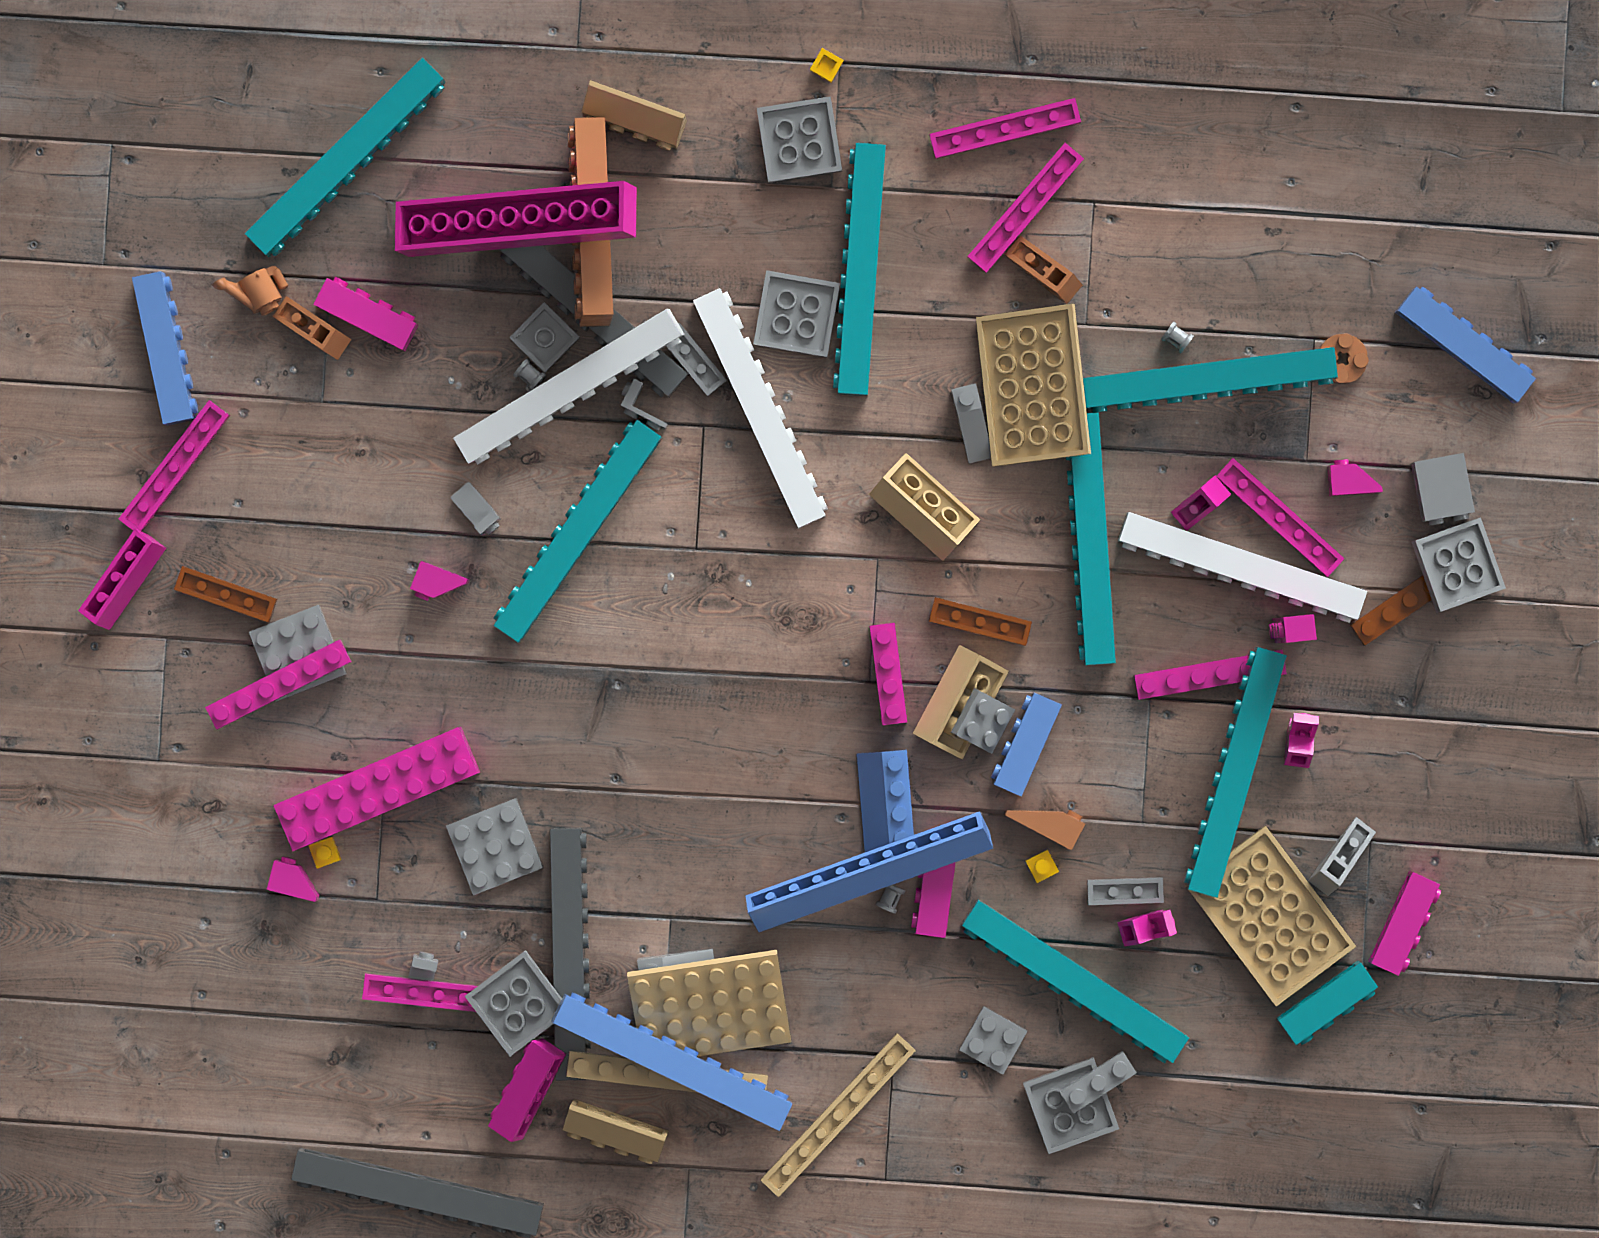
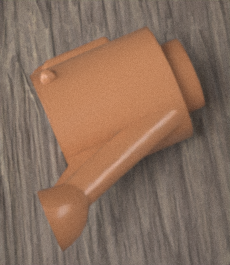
M271 266L267 269H260L237 283L228 281L224 277L215 281L212 286L217 290H224L251 309L254 314L260 312L264 316L279 308L280 306L277 302L282 299L271 277H273L280 290L287 288L288 283L280 269L276 266Z

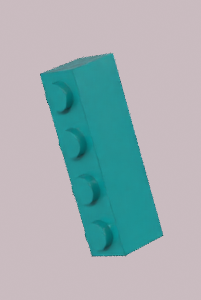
M1356 961L1276 1019L1295 1045L1298 1043L1304 1045L1314 1037L1313 1033L1320 1028L1322 1031L1334 1024L1333 1019L1340 1014L1345 1016L1354 1010V1004L1362 999L1364 1002L1374 996V990L1378 986L1362 963Z

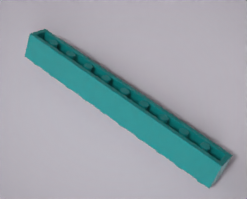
M422 57L245 235L266 256L278 255L285 247L283 243L289 237L295 238L302 231L301 225L307 219L312 221L320 213L321 210L319 208L325 202L330 203L338 195L337 190L343 184L347 186L356 177L354 173L360 167L365 168L374 159L372 155L378 149L382 151L391 143L390 137L396 131L401 133L409 125L407 120L413 114L419 115L427 107L426 102L432 96L436 98L445 89L443 86L446 83L444 78Z
M856 143L855 149H850L849 164H854V174L848 175V189H852V199H847L846 214H851L850 224H845L844 239H849L848 249H843L842 264H847L846 274L841 273L840 288L845 289V299L840 298L839 313L843 314V324L838 323L837 338L842 339L841 349L836 348L835 363L840 364L839 373H834L833 388H838V394L868 396L886 145Z
M1335 347L1087 377L1083 378L1086 408L1092 409L1093 413L1106 412L1107 407L1117 406V410L1131 409L1134 403H1142V407L1156 406L1159 400H1167V404L1182 402L1183 397L1191 396L1192 401L1207 399L1208 394L1217 393L1218 398L1233 396L1232 391L1242 390L1243 395L1258 393L1257 388L1267 387L1268 392L1283 390L1282 385L1293 384V389L1308 387V382L1318 381V385L1333 384V379H1338Z
M1087 413L1091 454L1066 457V461L1070 460L1071 470L1067 471V485H1072L1073 495L1068 496L1069 511L1074 510V520H1070L1071 535L1076 537V545H1072V559L1077 560L1078 570H1073L1074 585H1079V595H1075L1076 610L1081 611V620H1077V634L1082 635L1083 645L1078 646L1079 660H1084V665L1116 663L1099 413Z
M636 420L634 424L630 422L624 429L622 434L625 438L620 444L616 442L608 453L611 458L606 465L603 463L599 465L594 473V476L597 477L592 485L587 483L579 494L582 497L577 506L572 504L565 514L568 518L563 526L559 524L551 534L553 541L549 547L546 545L542 547L536 556L539 561L535 567L531 565L522 576L525 581L521 587H514L508 596V599L511 601L507 607H501L493 619L496 620L494 626L518 643L527 634L663 439L640 421Z
M1255 647L1254 651H1250L1248 654L1246 665L1250 667L1247 676H1242L1239 689L1243 690L1240 700H1235L1232 713L1236 714L1234 723H1229L1225 738H1229L1226 748L1222 747L1218 762L1222 763L1220 772L1215 771L1211 786L1215 787L1213 796H1208L1204 810L1208 811L1206 821L1201 820L1198 834L1201 835L1199 845L1194 844L1191 853V859H1194L1192 869L1188 868L1185 874L1184 883H1187L1186 888L1188 890L1218 898L1287 655L1260 647Z
M977 899L961 925L965 927L963 931L965 934L975 940L979 936L986 941L984 946L996 954L999 950L1008 955L1005 960L1018 967L1022 964L1028 968L1026 972L1037 981L1040 978L1045 979L1049 982L1047 987L1059 995L1062 991L1071 996L1068 1001L1080 1009L1083 1005L1091 1009L1089 1014L1100 1022L1106 1019L1112 1023L1110 1028L1122 1036L1126 1032L1133 1037L1132 1043L1143 1050L1146 1046L1155 1051L1153 1056L1161 1062L1166 1063L1169 1060L1173 1063L1188 1041L1189 1037L979 899Z

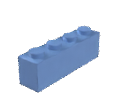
M1034 692L1032 696H1026L1021 709L1025 710L1022 719L1017 718L1011 730L1015 735L1011 742L1006 741L1001 755L1005 756L1001 765L996 764L991 778L995 779L994 785L1022 797L1062 704Z

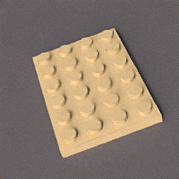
M1075 304L976 317L992 466L1091 454Z
M1266 826L1231 850L1218 898L1189 890L1275 1006H1278L1356 947Z
M777 950L627 972L636 1028L643 1025L653 1030L652 1036L661 1039L662 1036H666L676 1041L675 1047L684 1050L686 1046L699 1052L698 1056L791 1042Z

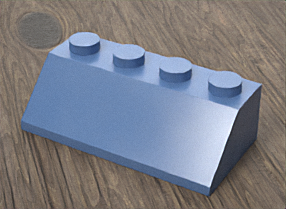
M907 750L857 753L864 851L868 852L913 836Z

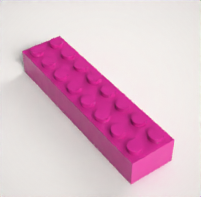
M457 727L273 806L292 851H296L480 773V770L462 727Z

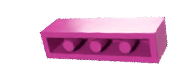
M337 277L333 281L326 278L313 305L404 352L406 351L419 326L413 322L414 316L404 311H401L400 315L391 311L392 305L380 299L378 303L370 300V294L357 288L356 292L348 289L349 283Z
M134 529L78 611L95 625L110 630L166 548L150 535Z
M1314 614L1272 618L1273 623L1269 624L1270 639H1274L1275 643L1317 640Z
M895 623L869 626L882 726L906 723L907 715Z
M956 862L918 875V878H922L921 888H916L914 903H919L918 913H913L911 928H916L915 934L946 938Z
M1412 871L1408 872L1368 960L1369 963L1398 976L1400 972L1406 971L1410 959L1407 958L1409 952L1417 947L1420 940L1418 932L1421 926L1425 927L1431 915L1428 910L1432 903L1435 904L1441 894V890L1438 889L1440 884Z
M543 1038L532 1040L525 1046L524 1056L521 1062L514 1068L512 1072L513 1078L510 1084L503 1089L502 1099L499 1105L493 1109L490 1116L492 1119L488 1127L510 1142L524 1138L566 1056V1053Z

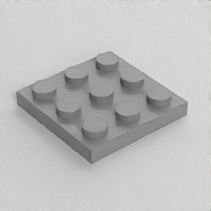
M831 96L757 108L768 183L842 172Z
M766 270L753 345L827 358L840 283Z
M1481 517L1412 542L1436 613L1506 588Z
M320 605L313 606L249 632L266 676L334 642ZM343 666L275 701L278 702L346 675L345 668Z
M517 798L446 825L473 895L544 868Z
M526 950L465 996L509 1056H512L554 1024L552 1019L562 1000Z
M1094 1057L1023 1082L1048 1154L1119 1129L1107 1093L1073 1114L1059 1092L1097 1068Z

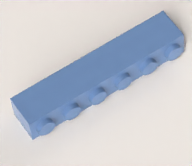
M162 271L132 277L162 423L168 426L192 421L196 418L195 413H198V405L196 399L191 397L190 389H193L192 377L190 374H186L185 365L188 364V358L185 349L181 350L180 340H183V334L180 325L176 326L174 316L178 315L175 301H171L169 291H173L171 279L169 276L166 277V274Z
M1418 287L1413 288L1395 313L1513 404L1517 403L1536 378L1531 375L1533 371L1523 363L1518 365L1511 360L1513 356L1503 348L1498 350L1492 345L1493 340L1486 334L1481 333L1479 335L1472 330L1473 325L1463 317L1459 320L1452 314L1453 309L1443 302L1439 304L1433 300L1432 297L1434 295L1424 287L1420 289Z

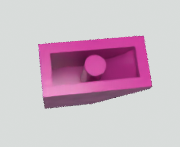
M1349 459L1333 460L1334 465L1327 466L1329 496L1383 492L1380 484L1357 464H1349Z
M1215 475L1173 509L1171 513L1183 528L1188 531L1217 508L1231 493Z
M421 561L410 589L416 591L414 596L428 601L429 597L438 598L467 585L470 579Z
M282 856L281 860H274L267 890L313 902L319 900V894L302 865L295 864L296 859Z

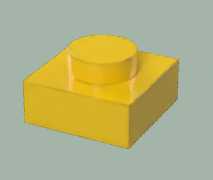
M822 48L810 71L832 83L844 60Z
M333 837L308 845L317 869L341 860Z
M1048 849L1025 860L1036 883L1059 872Z

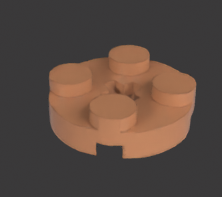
M1348 333L1336 334L1325 340L1320 349L1335 347L1336 360L1339 358L1337 355L1339 352L1341 354L1347 353L1349 356L1346 366L1343 363L1338 364L1336 362L1338 379H1333V382L1346 384L1357 380L1364 373L1369 362L1364 344L1357 337Z

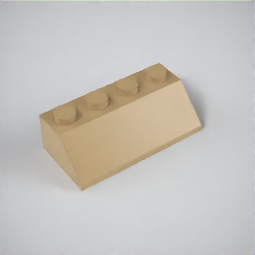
M591 80L582 108V114L586 118L605 117V124L610 125V130L623 134L624 130L633 133V138L643 142H647V139L656 141L657 147L670 151L671 147L677 149L687 122L686 116L683 113Z
M907 453L869 493L878 504L942 561L980 521L974 513Z
M959 645L913 734L963 759L971 743L951 733L974 688L995 699L1009 671Z
M573 1099L570 1104L563 1131H566L567 1136L581 1140L584 1137L590 1139V1143L597 1147L605 1148V1145L614 1147V1152L624 1156H628L629 1153L638 1155V1160L648 1164H652L653 1161L658 1162L668 1134V1130Z

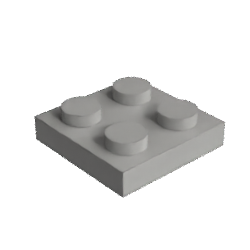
M545 302L509 337L545 373L580 339Z
M974 688L951 733L992 754L1015 709Z
M983 1006L959 1050L1003 1075L1025 1037L1027 1030Z

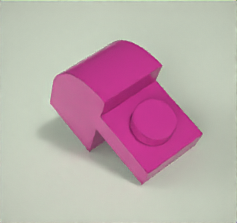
M1294 713L1293 717L1290 718L1285 744L1284 765L1303 768L1310 767L1314 751V737L1319 725V716L1307 713Z
M1171 910L1152 911L1117 922L1124 946L1137 945L1152 939L1177 934Z

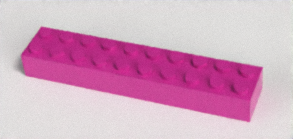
M625 181L398 201L396 202L395 251L408 257L636 238L637 187Z

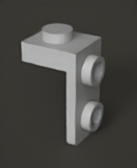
M636 379L632 383L627 382L621 394L625 396L621 403V406L625 408L623 413L636 420L638 416L647 420L646 425L657 431L661 427L666 429L668 427L667 423L634 407L644 383Z
M467 482L451 496L452 501L472 522L474 528L481 535L485 533L490 535L500 526L498 522L501 520V517L470 482Z
M419 952V955L413 954L408 978L433 981L438 959H435L433 954Z

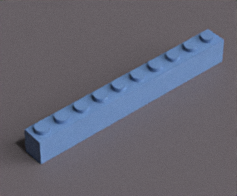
M980 811L746 895L748 914L758 932L771 929L993 849L990 831Z
M572 992L571 996L564 994L552 1019L554 1024L778 1131L781 1130L793 1104L787 1100L789 1095L776 1089L774 1093L765 1090L766 1084L756 1079L748 1082L742 1079L744 1074L730 1068L729 1072L720 1068L722 1063L708 1057L706 1061L697 1057L699 1052L685 1046L684 1050L675 1047L676 1041L666 1036H662L661 1039L652 1036L654 1031L643 1025H640L639 1028L629 1025L631 1020L620 1014H617L616 1018L607 1014L609 1009L597 1003L593 1007L584 1003L586 998Z

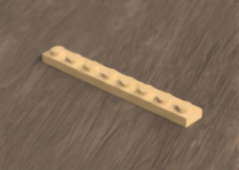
M896 1033L760 1180L779 1197L916 1050Z
M569 1051L566 1077L697 1092L625 1057ZM741 1072L744 1074L742 1079L748 1082L756 1079L766 1084L765 1090L767 1089L768 1075Z

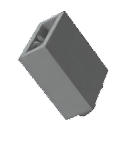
M1464 453L1411 463L1422 522L1429 521V526L1442 524L1444 523L1443 518L1452 516L1454 521L1469 519L1468 514L1475 512Z

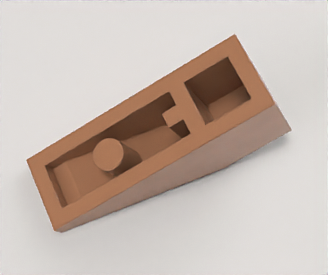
M1021 235L1005 253L1007 258L1066 304L1070 302L1083 286L1071 271Z
M287 296L273 315L275 319L337 360L352 340Z
M1006 810L1004 813L1009 818L1071 851L1085 826V823L1081 821L1083 816L1071 810L1068 813L1063 811Z

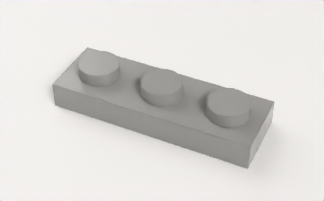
M678 323L685 335L679 338L681 343L669 350L704 393L709 396L727 380L683 326Z
M1162 877L1087 880L1088 905L1164 903Z
M1122 1051L1059 1092L1074 1114L1137 1072Z

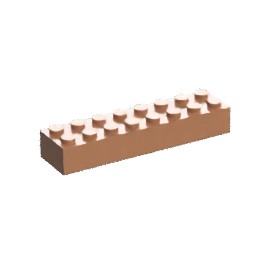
M605 117L575 118L573 126H569V133L567 134L568 148H572L568 158L569 172H573L569 186L608 182ZM610 240L572 243V246L576 245L574 255L572 256L573 270H577L573 281L574 295L578 294L576 304L574 305L575 319H579L580 327L610 326L613 317Z

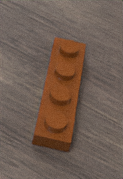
M184 566L181 567L174 587L176 591L270 623L278 600Z
M1420 576L1350 625L1364 646L1432 600L1424 576Z
M936 597L934 598L929 622L1024 646L1027 644L1032 621Z

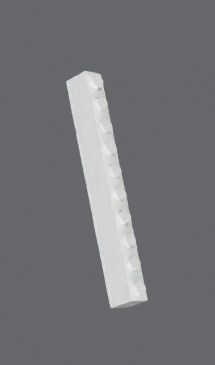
M721 288L693 300L798 529L825 517L824 511L828 509L822 496H816L813 489L817 487L812 473L807 475L803 465L807 464L801 450L796 452L792 444L796 442L791 428L785 429L782 420L786 419L781 406L775 407L772 401L775 393L770 383L765 384L761 377L765 372L760 361H754L750 352L754 351L749 337L743 338L740 329L744 328L738 314L733 316L729 308L733 306L728 292L722 293Z
M665 309L468 428L453 439L468 464L475 461L478 465L489 459L488 453L494 449L500 452L510 446L509 440L518 436L521 439L532 433L531 427L537 423L543 426L552 421V414L560 410L563 414L575 407L573 402L580 397L584 401L595 395L594 389L600 385L606 388L617 381L615 376L624 372L625 375H628L639 368L637 363L643 359L649 362L660 355L658 350L667 346L669 350L681 343L679 338L685 334L670 309Z
M1131 512L1126 514L1118 538V542L1123 543L1122 548L1136 552L1137 548L1147 551L1146 556L1160 560V557L1163 556L1170 559V564L1182 568L1184 564L1194 566V572L1206 576L1208 572L1218 574V580L1231 584L1233 579L1242 582V588L1255 591L1257 587L1266 590L1264 594L1266 596L1279 599L1281 595L1289 598L1288 603L1303 607L1305 603L1313 606L1312 611L1326 615L1327 611L1337 614L1336 619L1350 623L1351 619L1358 620L1367 594L1365 590Z

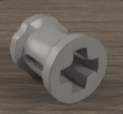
M1173 321L1161 340L1171 343L1178 348V352L1181 354L1194 335H1188L1176 326L1177 323Z
M525 359L513 376L522 379L530 386L529 389L533 390L539 386L546 377V374L544 372L540 373L530 364V360Z
M890 885L885 888L880 901H877L875 905L896 914L898 901L906 891L895 885Z

